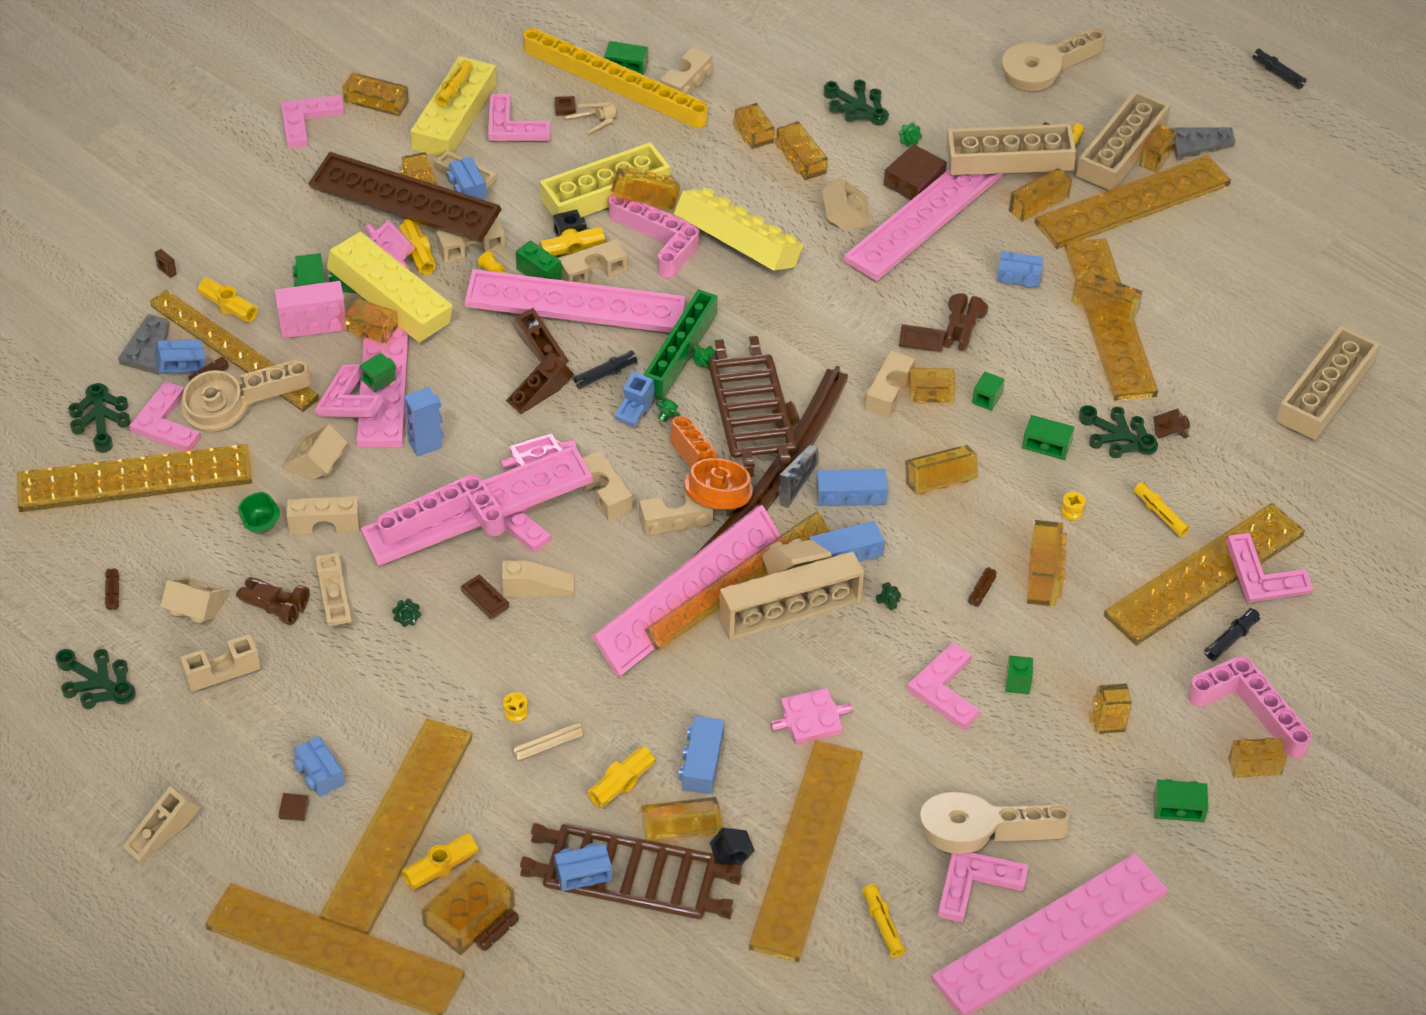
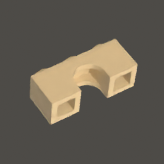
M692 47L681 59V72L670 69L660 79V83L691 95L692 91L700 86L705 77L712 73V55Z
M498 218L481 243L442 230L436 231L437 247L444 263L464 259V248L471 244L480 245L485 252L505 249V233Z
M616 239L558 258L561 260L563 281L589 284L588 271L591 269L603 270L608 277L627 271V254Z
M890 351L887 358L882 359L879 373L874 374L871 388L867 387L863 399L866 400L865 410L891 417L899 398L900 388L895 386L907 387L914 374L915 358Z
M600 451L583 457L582 459L593 477V482L583 487L586 491L594 487L603 488L597 491V506L607 521L631 512L634 495L630 488L625 487L620 474L615 473L612 469L610 460L604 458Z
M686 492L684 493V505L675 509L667 507L662 497L639 500V516L645 536L713 524V508L695 502Z
M358 496L287 499L289 534H313V525L321 521L334 524L336 533L360 532Z
M247 634L227 641L228 648L226 652L216 658L206 657L203 649L181 656L180 661L183 675L190 692L261 669L258 651L251 635Z

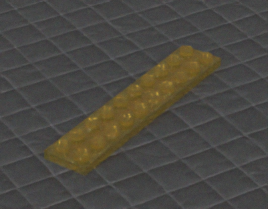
M1209 155L1035 217V225L1054 247L1059 249L1230 186L1231 179Z
M1107 239L1065 242V251L1114 401L1157 397L1158 388Z
M248 444L20 471L17 472L19 512L252 484Z
M1270 503L1105 609L1104 617L1137 646L1238 580L1225 541L1228 536L1250 533L1259 562L1262 564L1302 538L1305 530L1274 503Z
M426 718L320 913V921L366 937L369 936L401 875V871L406 866L473 738L472 732Z
M815 740L754 927L749 950L797 963L800 962L863 756L862 751Z
M232 883L229 884L205 923L206 929L430 1015L445 1014L465 977L464 970Z

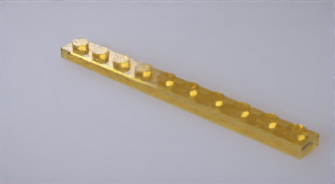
M164 290L150 300L153 309L198 340H201L202 343L244 372L249 373L276 365L168 290ZM309 387L279 395L302 412L319 400V394Z
M814 512L645 628L644 630L654 649H662L720 608V589L767 576L768 571L762 555L769 550L770 545L782 542L784 545L795 539L806 541L811 536L830 532L820 512Z

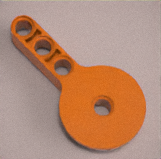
M675 417L672 421L670 442L691 468V472L684 481L686 494L695 502L715 509H735L746 505L751 500L753 494L749 472L736 462L715 458V449L695 424L686 417Z

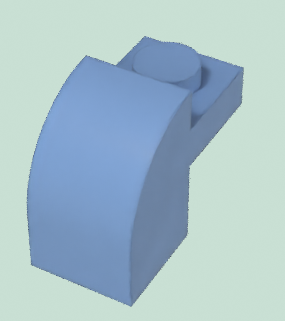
M632 372L623 388L625 399L615 414L616 421L636 428L643 414L647 415L651 407L655 391L653 379Z

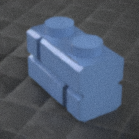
M471 156L463 158L461 161L455 160L449 163V171L446 172L448 182L454 184V191L479 199L487 197V184Z
M1001 251L997 282L1039 288L1044 257Z
M191 339L157 341L155 360L158 373L198 372L205 364L202 341Z
M318 736L309 740L308 743L295 747V759L292 760L293 765L298 773H304V781L310 791L314 789L317 795L321 797L331 792L332 789L336 790L344 786V771L321 737Z
M592 843L582 849H564L558 854H554L555 870L561 891L612 881V866L605 844L598 845Z

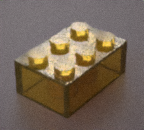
M1035 520L1030 547L1027 604L1055 607L1056 598H1061L1062 584L1060 583H1064L1065 569H1063L1062 565H1065L1066 551H1064L1062 546L1066 547L1067 533L1063 532V523Z
M476 859L421 909L423 926L461 956L476 942V938L482 933H486L485 930L499 917H503V914L508 909H512L515 906L514 888Z

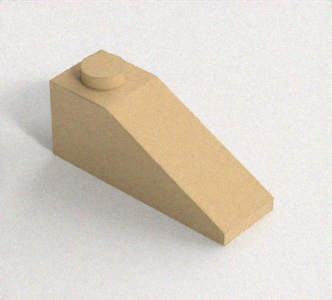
M527 560L502 561L503 597L574 596V574Z
M169 786L122 847L138 862L144 861L184 829L201 806L185 792Z

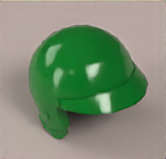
M257 492L247 496L238 506L244 528L253 533H265L271 530L280 517L278 505L265 492Z

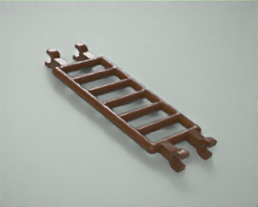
M758 336L749 337V352L751 356L727 358L724 340H715V357L717 360L709 361L708 367L731 457H742L744 468L749 472L750 477H755V461L752 456L777 453L782 473L791 463V457L788 452L796 451L797 444L772 355H762ZM766 363L767 369L725 374H719L718 368ZM770 378L771 384L724 389L722 387L724 382ZM771 392L774 393L775 397L772 399L726 403L725 397ZM772 407H777L779 412L730 418L729 412ZM781 422L783 428L741 433H734L733 427ZM785 437L787 441L784 444L738 448L736 443Z
M533 823L531 842L538 844L546 842L555 844L549 864L536 862L532 858L523 856L520 863V868H522L521 876L544 878V887L561 891L559 880L555 879L554 854L564 850L569 834L583 837L580 849L588 844H592L593 839L608 842L606 849L611 866L618 844L633 847L620 892L605 890L607 882L595 884V887L584 886L565 890L564 892L693 919H702L704 912H709L731 920L733 900L709 898L714 877L740 885L742 878L741 865L732 864L727 866L718 864L713 853L564 823L558 831ZM642 850L658 852L645 898L630 895ZM667 855L682 857L670 903L655 900ZM692 860L707 863L695 908L680 905Z

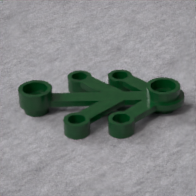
M856 80L854 82L853 89L857 94V98L839 89L840 87L835 81H828L824 85L823 95L828 99H834L829 102V111L833 113L845 111V120L853 122L855 120L870 119L872 124L880 126L884 125L889 119V112L881 107L882 92L880 89L873 88L870 90L869 99L873 101V107L867 104L864 92L866 88L865 81ZM839 97L848 103L841 104V102L839 100H836L835 98Z
M95 383L86 389V397L81 402L72 403L68 407L70 416L79 418L83 415V411L94 403V407L83 418L73 420L70 423L72 433L81 434L95 419L97 434L93 439L94 447L97 452L106 453L112 449L113 443L111 436L106 433L105 417L116 422L119 427H127L131 421L128 413H117L103 406V402L105 401L115 406V409L118 411L126 410L129 405L126 397H115L108 393L106 385Z
M1085 405L1080 408L1079 420L1083 425L1089 426L1094 424L1110 432L1109 434L1101 435L1092 434L1089 440V445L1092 448L1099 449L1103 443L1127 440L1131 443L1122 445L1118 443L1111 444L1109 455L1112 458H1120L1122 453L1139 451L1142 454L1149 455L1157 451V439L1152 434H1147L1142 417L1134 416L1131 418L1130 428L1137 431V436L1130 432L1124 417L1125 411L1121 407H1113L1110 415L1111 419L1116 421L1118 426L1098 417L1097 409L1093 406Z
M70 649L60 650L56 654L55 659L59 669L63 671L72 670L88 679L87 681L75 683L71 681L65 682L61 687L64 697L73 698L77 695V692L99 688L107 690L95 694L91 692L82 694L80 701L83 708L91 709L98 702L110 700L117 704H126L134 699L136 692L134 686L127 682L126 673L128 672V666L125 660L119 659L112 664L117 678L115 683L109 680L107 663L109 662V654L105 649H98L94 652L98 673L77 662L75 653Z

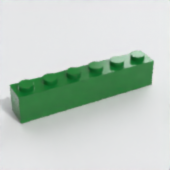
M699 289L696 291L643 374L653 379L655 387L654 397L661 400L665 398L694 352L693 347L699 344L717 315V295Z

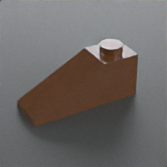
M533 307L514 319L513 327L540 362L550 352L564 364L569 362Z

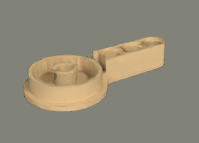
M1091 28L1055 45H1045L1037 42H1024L1014 45L1004 53L1002 58V68L1006 79L1012 86L1020 90H1044L1055 82L1061 70L1101 53L1104 47L1105 32L1100 28Z
M301 359L241 374L242 382L224 371H207L197 375L186 385L182 395L181 410L186 422L193 428L204 432L221 431L237 423L251 403L308 387L312 382V376L307 363Z
M947 792L936 795L923 805L920 813V822L927 840L934 847L954 854L971 853L983 848L994 832L995 842L1062 839L1068 835L1070 810L1062 805L995 807L978 796L963 792Z

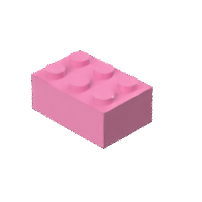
M340 281L275 290L282 339L347 330L344 298Z

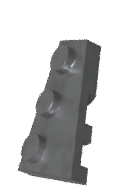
M1232 127L1172 128L1171 130L1176 161L1182 160L1187 155L1199 156L1200 152L1207 150L1215 152L1231 148L1235 144Z
M148 314L118 357L119 364L159 375L155 360L156 342L167 339L168 319Z
M809 445L780 474L778 495H780L781 506L790 507L817 466L818 447Z

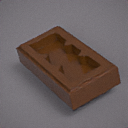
M902 324L899 346L942 352L945 330Z
M480 574L461 586V591L490 619L509 608V602Z

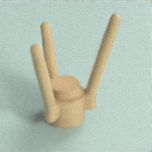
M609 101L578 104V108H596V110L575 113L564 117L567 120L596 114L599 120L602 119L603 122L586 132L587 135H590L603 126L613 123L612 118H616V108Z

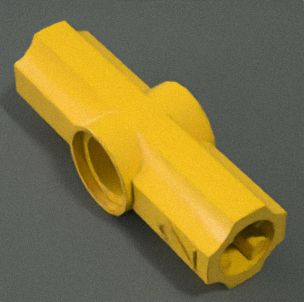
M409 219L404 220L399 225L400 231L415 246L408 257L413 259L418 273L429 275L436 269V263L431 254L428 238L426 235H422L417 222Z
M602 227L580 232L575 229H567L559 237L539 241V246L553 256L566 253L570 255L605 243V237Z
M206 277L200 281V285L197 288L198 294L218 305L221 313L233 314L242 321L249 323L255 319L258 307L237 295L234 287L223 286L213 279Z
M640 746L622 762L615 761L607 769L605 776L587 791V796L597 808H603L621 792L628 793L636 785L638 778L655 764V758L651 751L646 747Z
M467 833L446 845L433 846L426 857L401 871L402 877L410 890L414 891L434 878L447 877L453 867L479 852L478 846L474 838Z

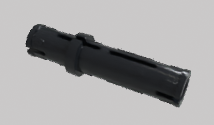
M1260 48L1254 52L1257 56L1253 54L1252 59L1265 66L1267 71H1273L1298 89L1304 87L1302 82L1306 83L1307 79L1279 62L1277 57H1271Z
M630 350L619 357L613 356L609 358L608 362L573 376L574 383L580 381L576 384V387L581 389L612 373L618 374L621 372V369L636 364L637 357L631 358L635 353Z
M1249 608L1239 619H1234L1231 622V626L1204 649L1206 657L1211 661L1217 660L1237 639L1247 635L1249 629L1261 619L1259 612L1254 608Z

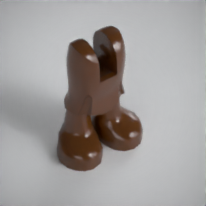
M958 293L950 297L948 308L952 313L949 315V324L944 335V347L950 348L953 340L959 341L958 350L964 351L967 348L972 330L976 325V318H984L988 312V305L984 300L977 296H972L967 314L963 315L962 313L968 304L967 295Z
M248 577L245 581L246 587H241L236 593V597L242 602L259 607L269 614L276 615L282 623L292 625L297 621L298 612H304L310 596V590L306 586L298 585L290 593L284 591L282 587L270 585L253 577Z

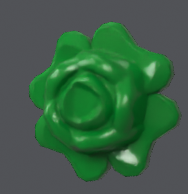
M913 122L908 125H902V130L898 133L900 135V143L905 144L906 147H910L913 144L917 145L918 140L922 138L920 126H915Z
M699 345L694 346L692 359L695 364L700 367L705 366L709 368L708 363L711 361V355L715 353L714 349L711 346L706 349L701 348Z
M665 398L662 402H655L661 412L658 419L666 422L667 418L673 415L680 416L677 412L678 405L672 400Z

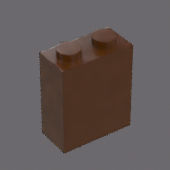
M913 144L885 169L883 185L912 200L946 172L947 161Z

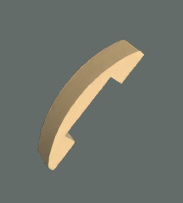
M339 553L315 556L327 625L332 626L352 622Z

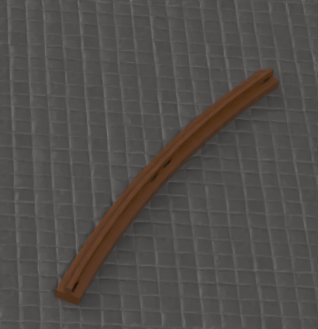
M835 366L834 370H826L810 404L793 431L797 450L788 452L791 457V463L809 445H814L847 383L848 374L841 373L839 366ZM778 455L753 488L751 500L746 505L737 508L699 551L752 511L756 503L758 504L757 506L763 505L766 511L779 496L781 469ZM770 486H772V488L768 491V493L765 494V492L767 491V489H768Z

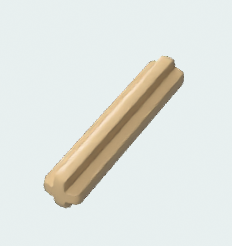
M574 723L517 745L513 748L514 756L517 760H522L581 737L583 729L579 723Z

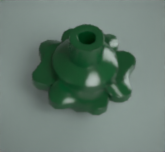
M890 582L882 584L881 594L876 595L877 603H884L890 610L897 608V602H900L901 598L898 588L891 586Z
M410 598L406 599L405 602L399 600L397 606L392 609L394 621L401 623L403 627H406L408 623L415 625L416 620L421 616V612L418 611L420 608L419 604L413 603Z

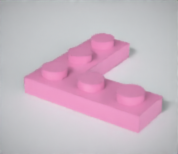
M490 94L489 141H550V121H510V94Z
M342 96L281 102L288 148L308 146L304 119L344 114Z
M343 364L316 406L315 412L319 417H374L383 401L380 395H350L361 377L360 364Z
M167 381L161 385L130 424L131 432L190 453L201 438L199 431L166 420L182 399L184 391L183 387Z
M531 507L505 516V530L533 553L551 541V535L524 514Z
M1250 533L1231 535L1225 539L1247 603L1306 595L1313 591L1306 569L1264 575Z
M953 642L907 685V691L962 730H965L979 716L980 710L945 686L971 661L972 657L971 654Z
M972 852L966 854L952 853L938 917L963 923L972 881L1023 892L1029 865Z

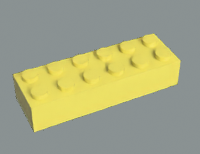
M461 56L457 58L410 131L412 150L438 157L446 150L454 153L497 85L496 65ZM463 60L470 61L473 65V70L458 87V92L448 100L445 106L438 105L435 102V96L440 92L443 83L450 79Z
M650 142L540 181V200L552 216L577 209L580 217L608 208L609 197L612 194L621 193L631 198H636L670 186V166Z
M692 188V190L682 191L674 212L675 215L773 271L794 268L796 266L804 244L797 241L798 238L794 235L784 234L778 226L768 225L762 217L747 213L748 210L746 208L731 204V200L715 195V192L710 188Z
M361 231L329 250L327 269L417 342L420 343L450 323L453 305Z

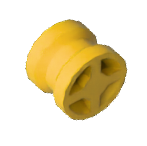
M1078 492L1066 493L1062 501L1061 515L1071 521L1081 519L1086 503L1085 497Z
M512 692L505 696L503 707L507 720L516 723L527 718L528 703L525 695L519 692Z

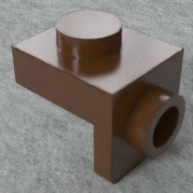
M1178 408L1153 417L1155 434L1158 438L1179 431L1184 438L1189 437V419L1186 415L1183 416Z

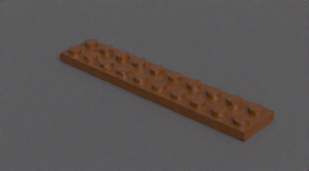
M330 151L308 183L312 189L479 243L483 241L502 211L498 204Z

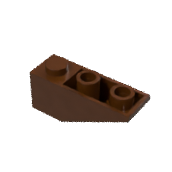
M550 352L506 401L520 414H523L560 391L575 374L558 357Z

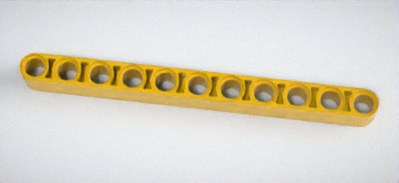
M529 28L523 32L525 53L692 127L702 128L706 126L708 105L705 102L541 30Z

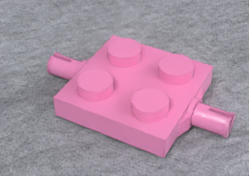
M387 220L381 228L375 230L371 224H367L364 230L370 235L369 239L410 270V267L404 260L415 246L396 225Z
M548 434L509 446L512 457L500 460V464L503 470L512 466L519 467L573 445L576 447L573 439L559 442L552 434Z
M828 688L782 698L781 707L784 712V718L770 721L772 731L787 728L792 734L795 745L842 734L843 728L839 715L852 713V706L850 702L836 706L832 701Z

